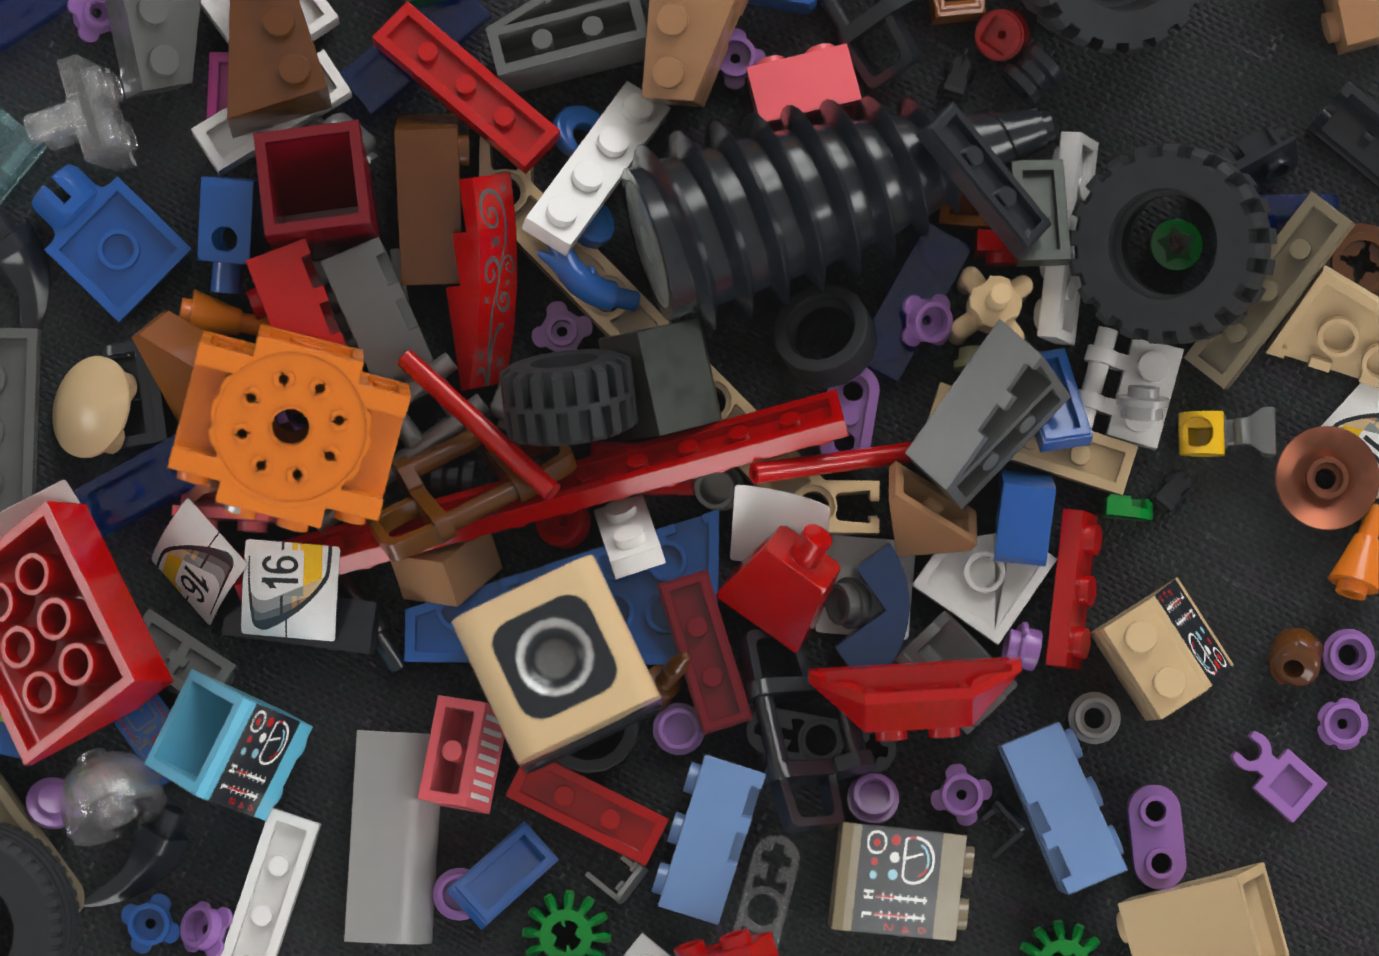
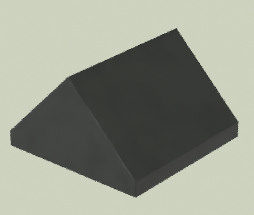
M700 317L598 339L600 349L613 350L626 354L631 358L638 422L633 427L619 434L620 441L661 436L722 420Z

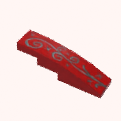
M511 172L459 180L466 232L455 233L452 236L460 285L446 287L461 390L496 385L500 381V371L509 366L514 335L517 294V235Z

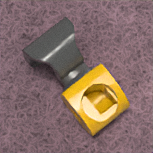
M1262 407L1249 417L1236 418L1234 420H1227L1224 411L1178 413L1180 456H1225V450H1227L1228 446L1239 447L1245 444L1257 449L1262 457L1272 458L1276 455L1275 407Z

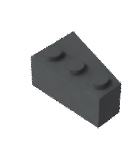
M105 0L126 99L175 91L193 82L201 0Z
M530 0L486 28L498 78L516 93L645 60L647 26L640 0Z
M379 237L321 261L330 282L323 285L329 299V304L334 314L343 312L350 327L349 331L343 333L345 341L349 347L363 350L364 361L370 374L406 382L411 377L397 363L400 357L408 350H412L428 365L434 361L390 257ZM426 392L412 402L408 409L433 399V397Z
M999 319L924 427L917 434L905 454L926 478L957 506L963 509L1071 396L1043 355Z

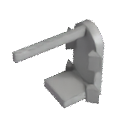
M624 855L620 859L631 867L629 870L633 873L626 882L621 880L615 887L619 891L617 894L590 872L585 874L588 879L619 904L624 903L649 871L644 865H640Z

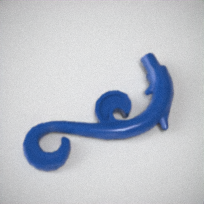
M573 105L562 109L552 122L561 133V139L556 143L559 150L570 158L579 146L573 137V131L583 130L589 133L601 115L586 106ZM603 205L577 240L582 246L596 249L605 245L610 240L615 229L614 219L607 206ZM547 244L548 252L538 251V257L557 274L559 280L570 293L582 302L605 311H611L615 307L634 312L638 308L640 302L638 291L620 288L616 281L600 277L594 266H588L587 268L579 260L573 247L567 256H564Z

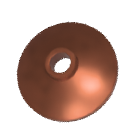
M1320 426L1300 433L1285 446L1276 465L1275 485L1282 505L1297 521L1315 529L1335 530L1355 523L1370 510L1379 490V467L1372 450L1359 436L1343 428ZM1319 470H1326L1332 475L1333 483L1329 489H1322L1316 484L1315 476Z

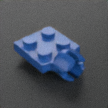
M68 164L56 171L51 177L71 198L64 203L43 184L31 201L34 210L53 228L55 233L52 242L44 250L119 323H122L193 249L118 176L110 184L101 187L96 185L78 167Z

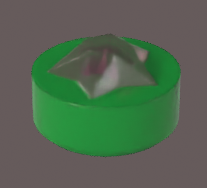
M1181 219L1168 220L1159 225L1150 236L1148 244L1149 254L1152 261L1160 269L1173 273L1181 272L1191 267L1200 257L1202 238L1199 231L1191 223Z

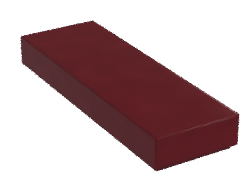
M707 569L657 584L678 654L686 652L690 655L688 670L684 675L702 734L705 735L753 720Z

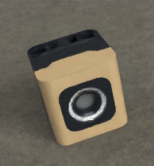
M593 555L579 558L463 613L451 622L513 755L525 774L548 766L663 709L657 687Z

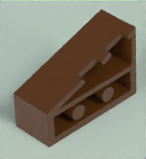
M230 0L227 120L232 137L236 138L332 108L329 89L300 1Z
M455 114L398 115L394 129L401 286L460 284L452 234L464 232V213L459 180L462 179V166H470L469 134L460 135V118Z

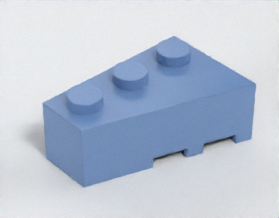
M1054 722L997 746L1058 891L1069 895L1128 870L1121 856L1124 854L1120 839L1113 825L1107 826L1099 807L1103 806L1104 803L1092 776L1085 778L1077 759L1083 757V753L1072 728L1063 730L1060 722Z
M708 755L704 756L702 765L695 762L691 763L683 788V792L692 794L687 814L679 812L675 814L667 842L677 845L671 865L660 862L651 891L661 895L659 907L716 925L719 924L744 840L751 824L758 795L764 783L765 773Z

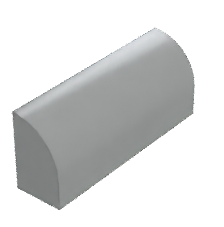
M357 730L345 942L432 944L435 906L433 889L436 883L440 806L418 799L430 734Z

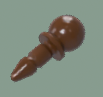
M686 652L672 656L664 665H655L649 669V673L661 696L663 709L659 712L669 707L673 697L680 690V678L688 670L690 655Z

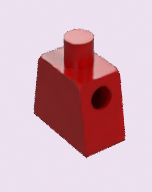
M815 524L807 525L800 535L787 526H779L735 568L715 596L794 653H797L818 623L841 570L839 563L825 554L832 545L830 534L824 528Z

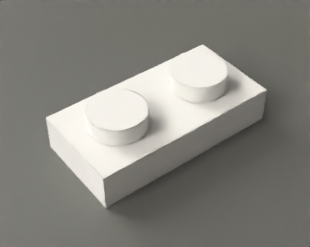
M643 494L632 498L627 497L620 501H611L605 507L593 510L616 579L666 563Z

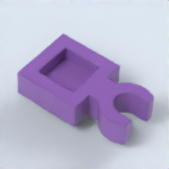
M1251 731L1248 737L1258 746L1259 752L1257 757L1252 761H1248L1240 753L1234 751L1230 755V759L1239 769L1258 773L1260 777L1251 788L1290 823H1294L1328 783L1289 749H1284L1277 758L1274 757L1269 740L1263 734Z

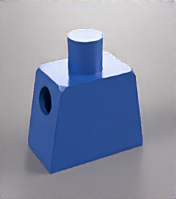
M225 176L201 177L197 256L198 260L213 262L212 292L242 294L244 264H246V260L260 255L263 215L258 179ZM228 227L237 235V245L234 249L227 247L223 241L224 231Z

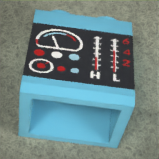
M191 669L144 764L195 796L266 821L273 806L277 804L282 796L283 786L296 760L302 755L313 726L282 709Z

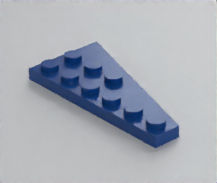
M719 509L680 523L656 529L655 531L666 563L619 579L615 578L606 548L602 546L483 585L459 607L427 602L405 609L404 662L470 663L451 623L455 618L570 562L593 555L645 664L664 665L672 656L677 655L678 652L657 584L707 569L714 594H717L719 577Z

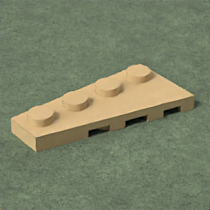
M1324 265L1266 345V353L1280 358L1288 356L1307 362L1309 367L1328 373L1330 370L1358 378L1360 383L1379 388V297Z

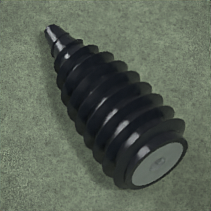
M865 96L858 103L855 119L851 120L838 103L834 100L826 99L820 105L815 125L811 124L799 108L794 105H786L780 115L778 131H773L760 115L750 112L743 119L740 139L737 140L734 139L726 127L720 122L713 120L708 123L705 130L703 148L697 149L687 135L679 130H674L670 134L665 158L658 159L647 146L643 144L637 145L633 155L632 167L625 168L622 172L623 198L636 253L650 292L665 319L671 321L697 312L710 330L714 332L716 329L718 305L733 300L744 315L751 319L754 293L769 287L784 306H788L790 282L792 279L805 274L814 286L823 293L826 283V266L840 259L852 274L858 278L861 273L862 250L876 243L891 260H894L896 256V234L908 225H911L924 239H928L930 233L929 215L945 204H948L959 214L961 210L960 196L963 195L961 190L916 137L936 115H927L915 100L903 98L897 106L895 116H890L876 99ZM949 104L942 105L938 113ZM1036 108L993 112L990 109H983L980 113H963L1007 168L1010 166L1011 161H1020L1045 149L1048 142L1055 140L1056 137L1054 123L1047 110L1039 112Z

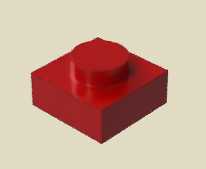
M977 230L974 235L973 257H985V265L1016 266V258L993 230Z

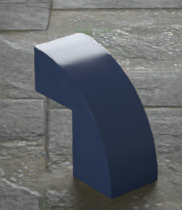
M886 543L854 566L883 607V610L867 620L862 627L856 628L834 644V647L848 666L892 664L906 634L910 611L908 583L898 555L891 544Z

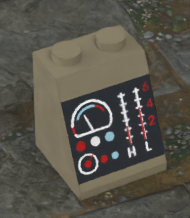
M849 821L841 822L838 825L828 916L829 927L834 930L956 941L957 930H966L969 899L960 898L962 877H972L975 848L966 846L967 836L962 834Z

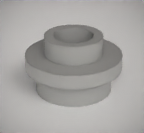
M1129 385L1128 394L1117 395L1116 404L1121 406L1122 418L1137 421L1163 420V409L1169 407V398L1159 396L1160 388L1156 386Z
M1085 693L1074 700L1070 706L1068 724L1076 737L1082 742L1088 744L1104 743L1116 734L1120 726L1121 717L1117 704L1103 693ZM1090 708L1098 709L1103 716L1102 724L1095 729L1088 727L1084 721V715Z

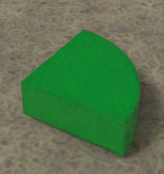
M1109 494L1102 499L1101 518L1152 522L1154 503L1149 499H1131V496Z

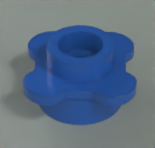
M155 894L149 902L141 905L131 903L123 908L121 920L127 924L128 932L132 937L131 947L134 951L144 954L149 952L153 945L161 942L171 944L179 939L180 926L173 922L169 911L171 900L166 895ZM149 918L154 919L156 922L155 927L152 929L146 925V921Z

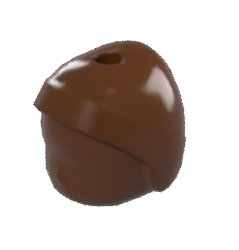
M1288 628L1281 631L1273 640L1269 650L1268 663L1273 678L1281 685L1289 684L1299 687L1312 683L1319 674L1324 647L1316 636L1303 628Z

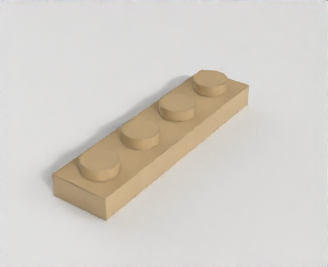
M939 383L928 419L952 386ZM1092 431L1093 438L1090 445L1040 453L1034 435L1010 461L1110 494L1123 495L1138 446Z

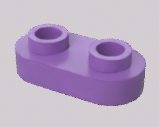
M865 368L859 376L848 383L827 388V392L837 389L848 434L854 441L852 449L871 446L880 388L878 380L871 370ZM849 383L858 384L863 392L862 397L857 401L847 400L843 395L844 386ZM834 440L819 446L821 454L839 451L835 447Z
M1145 785L1132 793L1126 806L1132 869L1137 879L1145 886L1154 889H1167L1173 887L1182 879L1187 865L1180 803L1176 795L1168 788L1160 785ZM1152 801H1158L1164 809L1163 816L1157 821H1151L1146 815V807ZM1159 853L1165 854L1169 859V867L1163 873H1156L1151 866L1153 857Z

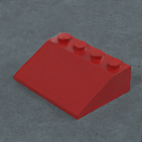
M46 501L0 538V715L24 765H33L137 710L173 682L86 504Z

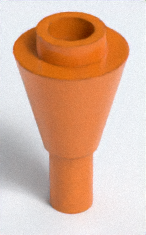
M196 289L193 291L192 299L182 297L179 317L203 331L224 336H236L239 333L258 336L260 324L270 326L267 317L257 320L255 314L243 313L242 309Z
M1373 503L1370 510L1362 517L1358 533L1354 534L1328 576V580L1336 585L1335 591L1349 599L1365 600L1367 595L1379 593L1378 504Z

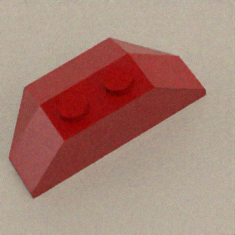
M1018 656L809 668L808 680L814 688L865 733L875 732L876 741L908 739L907 730L928 729L929 738H950L960 736V727H972L1022 671V660Z

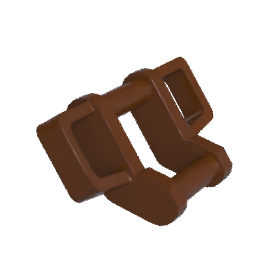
M466 430L411 459L404 456L392 462L391 467L407 498L381 510L378 521L367 519L373 538L389 559L401 561L455 538V531L515 500L523 503L535 497L538 493L469 430ZM514 442L531 459L546 451L554 452L557 456L540 467L556 481L564 478L577 468L572 449L569 445L531 446ZM479 447L492 471L503 484L445 512L424 487L420 477ZM417 517L426 525L399 537H390L388 535L389 531Z

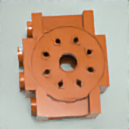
M260 324L256 343L203 331L167 468L178 470V479L193 484L208 485L209 479L220 481L215 502L225 504L224 512L246 519H255L256 513L277 517L276 525L288 530L307 532L309 526L320 528L325 508L335 510L334 518L351 524L365 525L366 518L378 521L403 419L406 417L411 398L409 383L363 372L364 357L363 350L269 325ZM296 409L307 417L308 423L303 428L295 431L286 430L276 422L275 416L280 411Z

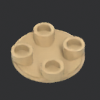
M92 356L80 361L66 374L57 390L52 412L54 433L61 447L73 456L91 458L103 452L114 454L124 443V427L129 416L131 400L137 392V381L132 374L124 372L122 367L114 360L103 356Z

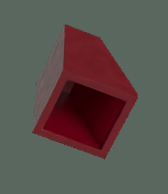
M359 120L253 133L264 232L273 250L305 238L312 260L333 257L377 237L382 242L377 198Z

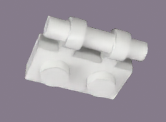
M1099 326L1094 345H1088L1084 360L1089 363L1082 389H1078L1091 430L1096 413L1109 416L1106 436L1156 450L1168 408L1163 409V420L1125 419L1121 417V406L1116 404L1117 395L1128 394L1129 385H1150L1159 387V396L1169 398L1170 403L1184 349L1170 345L1150 344L1149 341L1131 339L1127 355L1114 351L1118 331ZM1108 369L1122 372L1115 399L1101 395Z

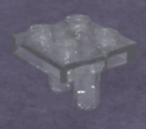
M76 54L57 60L66 93V102L24 116L25 128L31 142L36 145L46 142L48 147L54 151L80 142L84 160L115 172L136 167L137 164L133 152L138 150V142L131 124L128 121L124 122L119 104L124 101V93L117 75L114 72L110 73V69Z

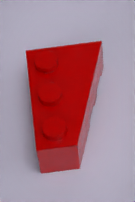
M305 238L246 260L255 288L246 291V294L257 320L267 317L272 327L346 345L330 307L324 286L321 284ZM292 409L294 415L301 413L296 409Z

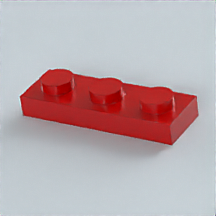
M1063 509L1046 665L1073 670H1081L1082 659H1086L1090 651L1091 634L1089 628H1085L1087 609L1093 606L1097 591L1096 579L1094 576H1091L1093 556L1099 554L1102 546V528L1100 524H1097L1098 516L1083 510Z
M557 762L525 774L521 767H519L505 795L644 866L647 865L669 821L668 818Z

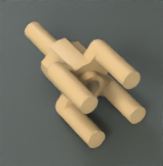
M973 266L966 267L956 282L957 290L963 295H969L966 302V313L953 322L948 338L949 341L954 345H962L969 336L978 330L989 334L999 319L1024 339V333L1015 320L1022 308V302L1026 300L1033 289L1032 280L1025 275L1018 276L1012 281L1003 276H990L986 280L978 268Z

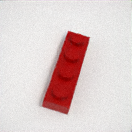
M408 1L372 36L375 47L523 173L527 174L561 139L560 130Z

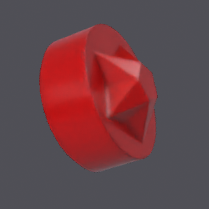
M997 9L986 13L979 20L975 30L977 47L984 56L994 61H1006L1018 57L1022 54L1023 49L1027 47L1030 36L1026 20L1018 12L1011 9Z
M587 508L579 509L572 514L557 515L536 521L540 537L545 542L560 549H570L579 545L588 535L591 526V517Z

